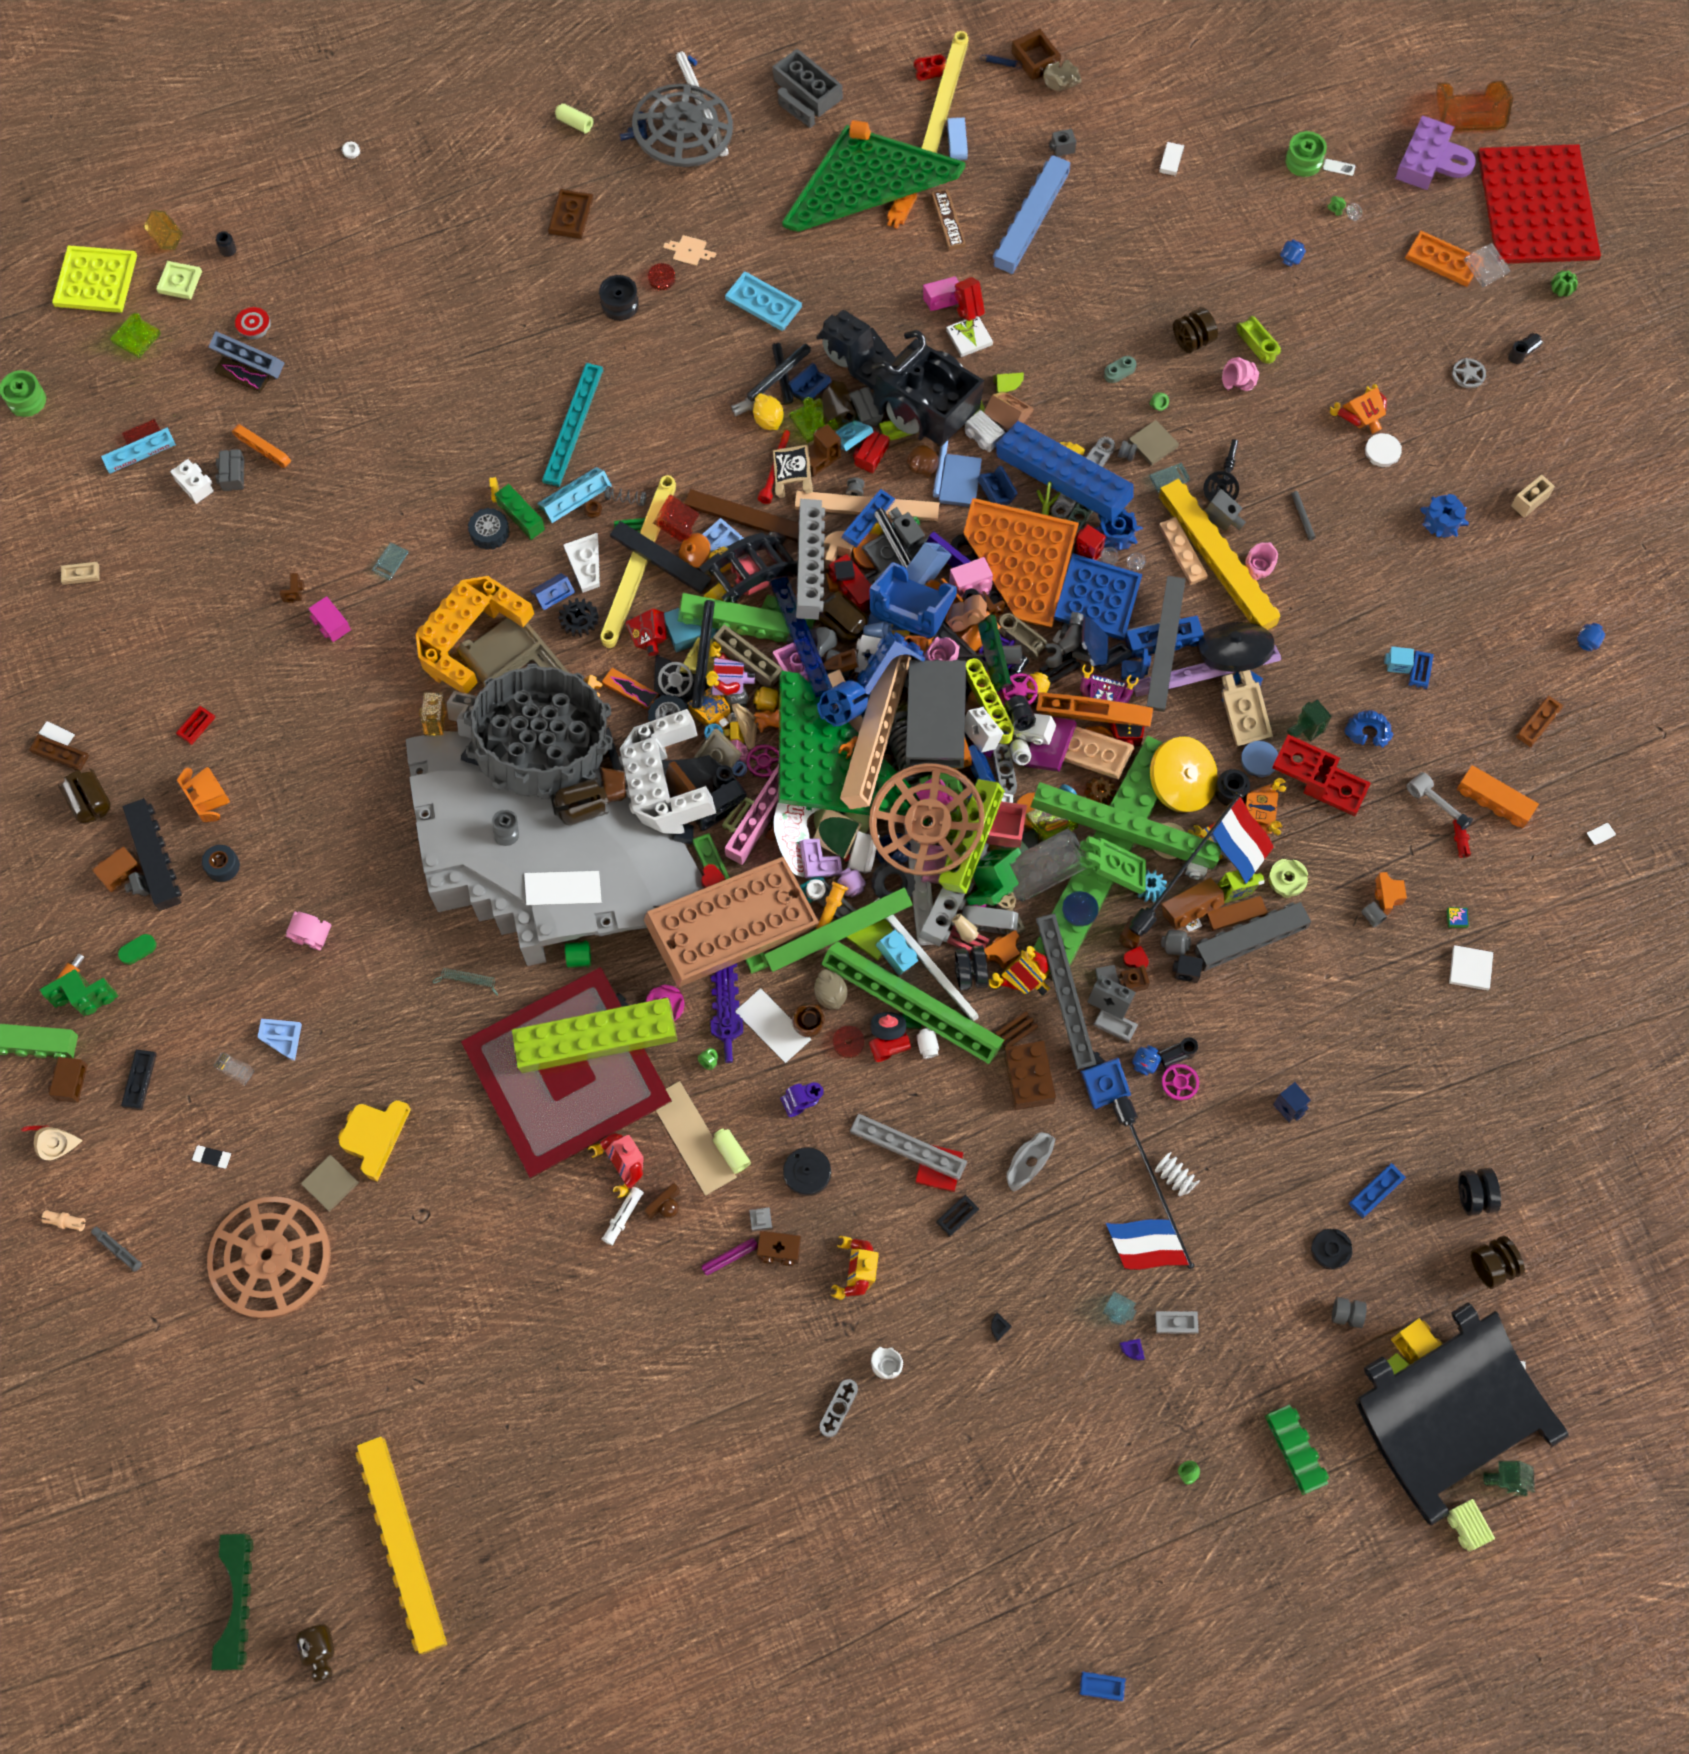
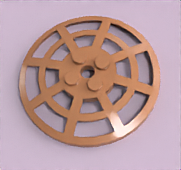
M925 763L914 765L893 775L878 791L870 810V834L880 855L896 869L916 876L937 875L960 865L974 851L984 828V807L973 783L959 771L940 764ZM933 772L931 783L919 784L908 789L902 781L904 778L916 773ZM940 773L957 778L967 788L958 795L949 787L939 784ZM896 785L902 792V795L895 801L890 813L879 811L884 797ZM930 790L929 799L917 801L913 796L916 792ZM938 791L950 795L953 800L945 806L937 800ZM971 794L974 796L978 806L979 823H968V812L963 801ZM907 799L911 807L907 811L906 816L897 815L899 807ZM959 805L963 820L962 822H952L950 812ZM926 818L933 819V823L930 826H924L923 822ZM877 819L888 821L889 833L893 843L884 848L877 834ZM895 822L905 824L907 834L899 839L895 832ZM950 829L961 830L958 838L950 845L945 839ZM966 831H977L971 847L960 858L954 850L962 842ZM912 839L921 844L918 854L909 851L903 845ZM939 843L944 849L940 853L926 855L928 845ZM899 849L906 856L916 859L914 870L898 864L888 854ZM948 855L954 862L938 870L922 871L925 861L937 860Z
M263 1197L247 1202L231 1212L221 1222L210 1242L207 1255V1269L212 1287L218 1297L228 1307L242 1315L260 1319L287 1315L306 1304L323 1284L331 1260L329 1236L318 1216L298 1201L284 1197ZM265 1202H279L291 1205L285 1215L277 1213L260 1214L258 1204ZM248 1207L250 1208L251 1218L240 1224L232 1234L223 1231L225 1225L235 1215ZM298 1209L312 1219L319 1231L318 1234L307 1236L302 1227L292 1219ZM275 1219L280 1220V1223L275 1231L264 1230L261 1220ZM253 1223L256 1234L252 1235L247 1241L237 1237L246 1227ZM288 1224L296 1230L300 1239L289 1242L282 1235ZM220 1238L227 1241L224 1252V1267L213 1271L214 1247L217 1239ZM322 1241L323 1258L317 1275L307 1270L310 1259L309 1244ZM233 1244L243 1248L241 1259L230 1264V1253ZM303 1246V1258L299 1266L291 1262L292 1250ZM271 1250V1258L269 1260H262L263 1252ZM243 1267L250 1274L245 1286L233 1274L234 1271ZM287 1269L296 1273L288 1283L280 1287L279 1276ZM227 1275L231 1283L242 1292L237 1304L222 1292L216 1279ZM302 1277L313 1282L311 1287L299 1299L286 1305L283 1293L293 1288ZM257 1279L269 1280L272 1290L254 1291L253 1288ZM249 1296L255 1298L275 1297L278 1309L257 1311L247 1309L245 1306Z

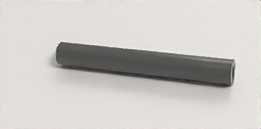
M1294 491L1291 495L1308 539L1310 541L1314 540L1316 537L1299 493Z

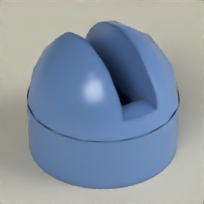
M737 761L732 768L733 774L739 777L745 775L747 772L746 764L742 761Z

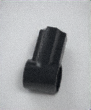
M1531 333L1523 340L1515 342L1508 356L1510 362L1513 364L1522 363L1525 357L1542 345L1541 336L1538 333Z
M1187 1037L1182 1042L1158 1052L1162 1065L1166 1069L1183 1060L1192 1059L1197 1053L1198 1042L1194 1038ZM1190 1045L1193 1047V1051L1187 1052L1183 1046Z

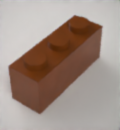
M1210 877L1162 903L1163 916L1175 930L1185 927L1197 918H1202L1210 911L1220 908L1224 904V892Z

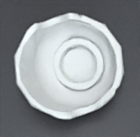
M879 1347L872 1353L871 1366L873 1372L878 1377L892 1379L901 1373L903 1360L901 1355L892 1347Z

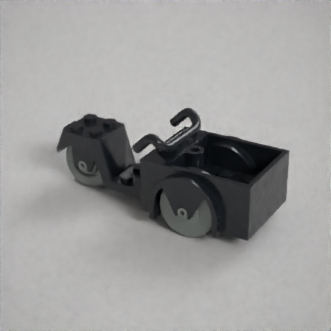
M841 310L836 316L833 314L823 322V328L816 336V339H823L824 350L833 362L839 366L848 367L852 377L874 390L873 404L879 407L878 414L882 415L887 410L890 420L901 431L908 434L919 432V440L927 437L942 447L980 409L985 380L965 369L950 354L936 351L926 345L925 336L921 331L905 332V339H915L890 362L875 352L871 329L867 323L845 310Z

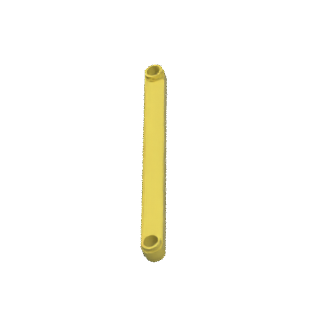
M958 31L953 38L922 149L937 153L968 46V35L964 31Z
M668 475L663 476L659 482L640 532L653 542H656L676 490L674 478ZM632 552L601 632V642L606 648H613L617 644L648 563L646 559L635 552Z

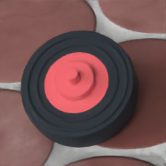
M882 1012L875 1015L871 1020V1032L880 1039L894 1040L903 1036L906 1031L905 1018L898 1013Z

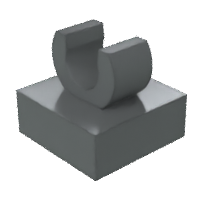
M135 872L129 875L130 883L125 885L126 893L132 891V895L139 894L142 896L150 894L144 875Z

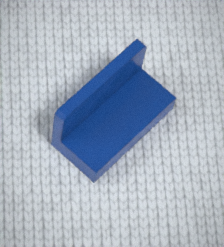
M562 573L530 590L543 610L575 593L569 579Z

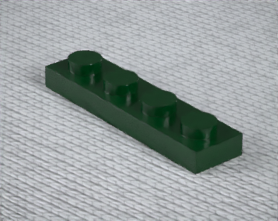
M988 615L977 625L991 683L995 691H1000L1011 685V680L995 615Z

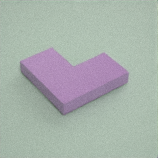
M804 839L799 841L805 878L841 876L842 864L840 856L822 857L820 839Z

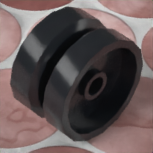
M613 275L601 283L599 287L601 308L608 318L615 321L630 319L636 314L639 308V299L636 284L631 278L625 275Z
M983 945L971 948V959L965 947L955 948V974L960 991L971 989L972 977L977 989L988 987L987 963Z
M1482 1168L1477 1173L1473 1170L1461 1171L1459 1173V1196L1462 1207L1467 1215H1479L1482 1213V1210L1485 1213H1495L1500 1210V1186L1492 1168Z

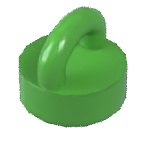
M1157 392L1152 396L1149 404L1158 411L1165 410L1169 404V397L1162 392Z
M708 1048L706 1051L701 1052L698 1056L699 1063L705 1069L712 1070L717 1065V1052L713 1048Z
M1186 1461L1179 1466L1178 1474L1183 1482L1189 1485L1198 1479L1200 1469L1195 1461Z

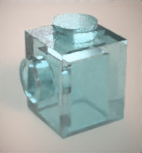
M1114 1291L1103 1313L1109 1316V1320L1113 1323L1125 1325L1127 1320L1132 1321L1137 1311L1133 1309L1136 1303Z

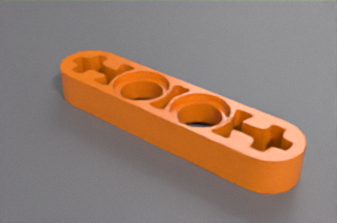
M238 424L232 430V433L240 441L280 467L286 468L291 462L284 452L244 426Z

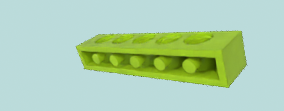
M977 780L975 788L983 802L985 815L983 832L976 848L966 860L955 868L940 874L939 883L945 890L963 894L967 893L1005 790L998 782ZM972 795L969 803L966 805L968 823H979L978 806ZM958 830L956 837L953 839V843L958 838L961 830ZM966 831L962 842L954 850L960 858L971 847L977 831ZM948 855L945 867L954 863Z

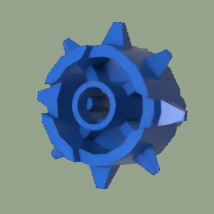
M1453 494L1438 496L1437 498L1432 496L1430 506L1421 507L1420 509L1425 514L1422 526H1426V529L1431 534L1436 533L1438 538L1441 535L1444 538L1452 535L1457 537L1459 527L1469 525V522L1464 519L1467 508Z
M1123 509L1113 521L1098 514L1101 523L1099 527L1094 529L1106 536L1105 549H1128L1131 544L1138 543L1135 538V532L1143 529V527L1137 526L1135 513H1127L1126 509Z

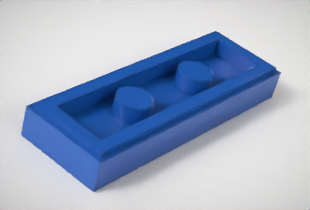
M1391 1163L1348 1204L1364 1218L1406 1177Z

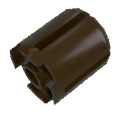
M837 591L834 593L836 596L834 599H831L828 603L824 602L823 612H819V619L817 620L826 628L833 630L842 643L848 644L860 638L865 625L869 623V618L843 592Z
M90 769L91 772L81 773L80 770L75 771L64 777L65 782L61 786L58 784V788L73 816L81 823L97 821L81 790L84 791L90 805L100 818L109 812L111 806L93 769Z
M595 777L559 789L556 792L554 798L555 808L586 798L591 799L590 802L557 812L564 824L574 825L609 813L606 812L605 804L609 803L604 787H599L595 781L598 778Z

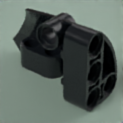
M710 755L683 760H661L665 775L669 763L675 761L696 789L706 786L711 794L716 813L694 820L702 831L711 828L724 819L747 796L746 791L734 777L732 768L727 765H721ZM726 775L728 778L723 779L721 776Z

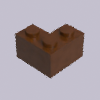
M828 424L818 428L813 433L814 443L808 447L810 472L813 477L841 458V438Z

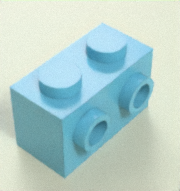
M894 930L876 944V947L897 975L900 976L919 960L917 959L916 952L905 943L904 936Z

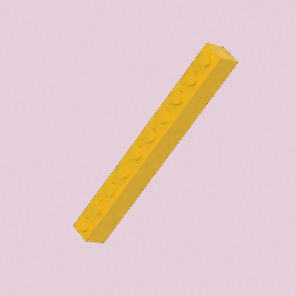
M1178 478L1161 487L1159 499L1172 517L1177 518L1186 536L1249 622L1264 627L1267 630L1276 626L1280 619L1278 609L1269 602L1267 594L1261 591L1258 582L1250 576L1247 567L1241 564L1236 552L1230 549L1227 540L1219 534L1216 525L1210 522L1207 513L1204 510L1202 511L1196 498L1192 497L1188 492L1187 486L1184 483L1182 484Z
M378 1437L357 1445L359 1452H356V1458L359 1465H363L365 1471L362 1472V1478L365 1485H369L371 1491L368 1493V1498L371 1505H375L377 1513H374V1518L377 1525H381L383 1533L380 1534L383 1546L388 1548L389 1554L386 1555L389 1566L394 1568L395 1575L392 1577L395 1587L400 1588V1605L402 1609L406 1608L408 1617H405L408 1630L412 1629L414 1638L411 1639L415 1652L418 1651L419 1654L423 1655L448 1644L386 1440L383 1437Z

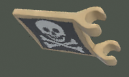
M808 445L773 450L776 495L779 498L785 497L784 484L803 481L804 491L812 493Z

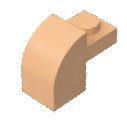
M845 531L833 532L824 540L825 552L823 560L825 561V568L829 569V564L836 561L837 555L844 556L847 554L852 558L854 546L842 539Z

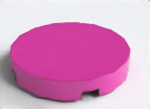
M664 984L649 992L646 1002L668 998L671 1003L674 1021L680 1018L684 1011L685 1003L679 989L672 985Z

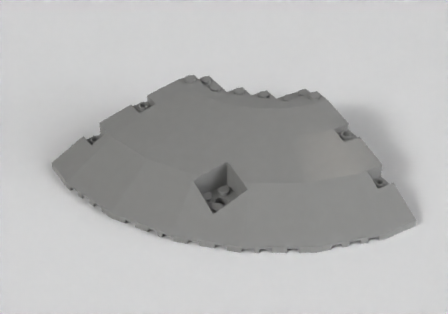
M441 731L406 739L408 765L411 774L410 784L421 858L428 892L437 911L441 912L472 905L479 921L495 918L501 935L517 932L520 949L527 966L546 962L543 947L546 945L578 939L581 936H604L627 930L647 928L644 922L647 911L704 889L701 883L703 876L685 844L674 841L673 833H662L642 824L636 814H632L629 803H631V798L628 797L627 793L626 798L622 801L605 804L606 812H609L608 814L574 825H566L559 818L557 812L568 809L569 804L555 808V794H552L550 799H541L537 795L523 796L504 788L498 790L493 787V780L482 772L479 765L462 761L461 754L471 742V738L460 736L458 732ZM598 767V769L594 771V778H598L595 781L598 783L599 787H601V776L599 772L600 769ZM422 770V774H417L418 771ZM586 798L575 803L581 805L590 802L591 799ZM500 810H510L516 814L518 819L519 838L514 844L509 846L500 845L494 839L492 818ZM423 813H429L426 817L422 816ZM599 871L602 903L526 905L524 873ZM605 920L610 921L608 925L603 924Z

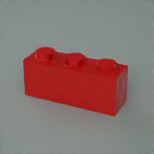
M845 554L834 562L849 561L851 559ZM834 562L829 564L828 576L832 582L838 584L839 591L843 592L862 611L870 607V587L872 585L854 562L855 579L838 582L836 580Z

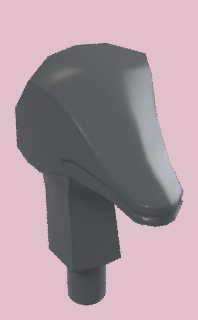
M826 627L797 632L796 636L787 638V644H791L806 637L809 644H817V657H822L824 653L837 645L836 633Z

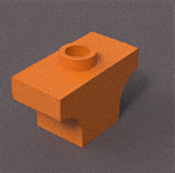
M1380 872L1375 879L1377 887L1375 889V898L1379 900L1382 911L1389 915L1393 906L1403 905L1407 899L1404 880H1393L1388 876L1387 872Z
M1016 930L1003 938L1001 936L996 938L992 945L984 949L986 962L995 961L1002 969H1005L1020 956V952L1016 948L1020 936Z

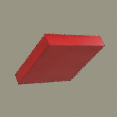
M934 1146L963 1159L964 1152ZM920 1164L916 1183L955 1192L957 1180Z

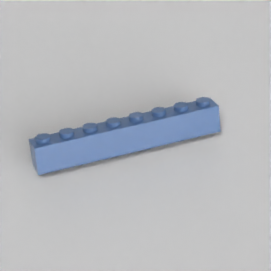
M1053 155L1049 161L1045 162L1042 174H1038L1035 186L1032 185L1030 188L1029 197L1024 199L1021 211H1017L1014 223L1009 225L1007 236H1003L1000 248L994 252V267L1011 274L1014 273L1066 180L1071 162Z

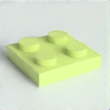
M167 261L156 290L160 294L191 300L202 270L200 267Z

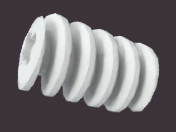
M1170 1152L1158 1163L1155 1172L1163 1171L1161 1178L1169 1177L1166 1183L1168 1185L1174 1183L1172 1189L1174 1191L1180 1189L1179 1196L1187 1195L1200 1180L1193 1182L1192 1180L1195 1175L1187 1176L1189 1169L1187 1168L1182 1171L1183 1163L1176 1165L1177 1157L1170 1159Z

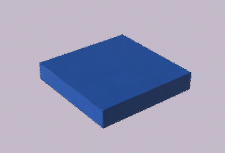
M1117 1057L1080 1071L1094 1109L1110 1104L1122 1096H1131L1122 1066Z

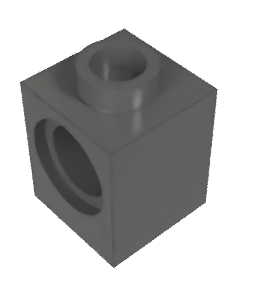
M1072 129L1052 133L1049 145L1056 157L1075 153L1076 139Z

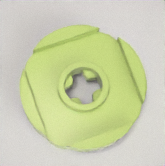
M1281 859L1272 866L1268 881L1276 893L1284 898H1290L1303 892L1308 882V872L1305 866L1297 860ZM1285 874L1293 876L1291 882L1285 880Z

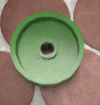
M1309 131L1299 132L1294 135L1286 155L1285 163L1287 168L1293 174L1302 177L1313 176L1318 173L1326 154L1327 145L1325 140L1320 135Z
M20 370L14 371L2 379L0 394L10 411L16 416H33L43 409L46 403V394L35 375L28 371Z

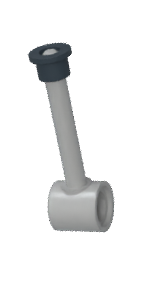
M1420 772L1406 785L1409 793L1415 798L1427 795L1456 819V823L1461 826L1462 830H1465L1471 824L1472 817L1459 813L1431 790L1434 782L1428 774Z

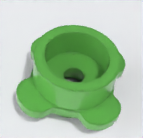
M1333 196L1331 203L1328 204V209L1335 212L1337 216H1340L1342 210L1346 207L1345 200L1341 197Z

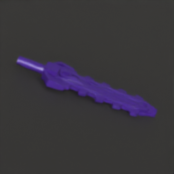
M737 963L715 972V975L711 976V982L716 984V988L712 989V995L716 996V1002L712 1003V1007L717 1010V1016H714L713 1020H711V1035L724 1042L725 1063L733 1062L732 1041L743 1034V1018H740V1015L736 1014L735 1010L740 1008L739 1001L735 1000V995L739 994V989L734 986V982L738 981V974L733 973V968L737 967Z

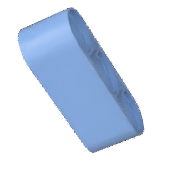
M947 118L949 155L951 158L965 161L967 160L965 118Z

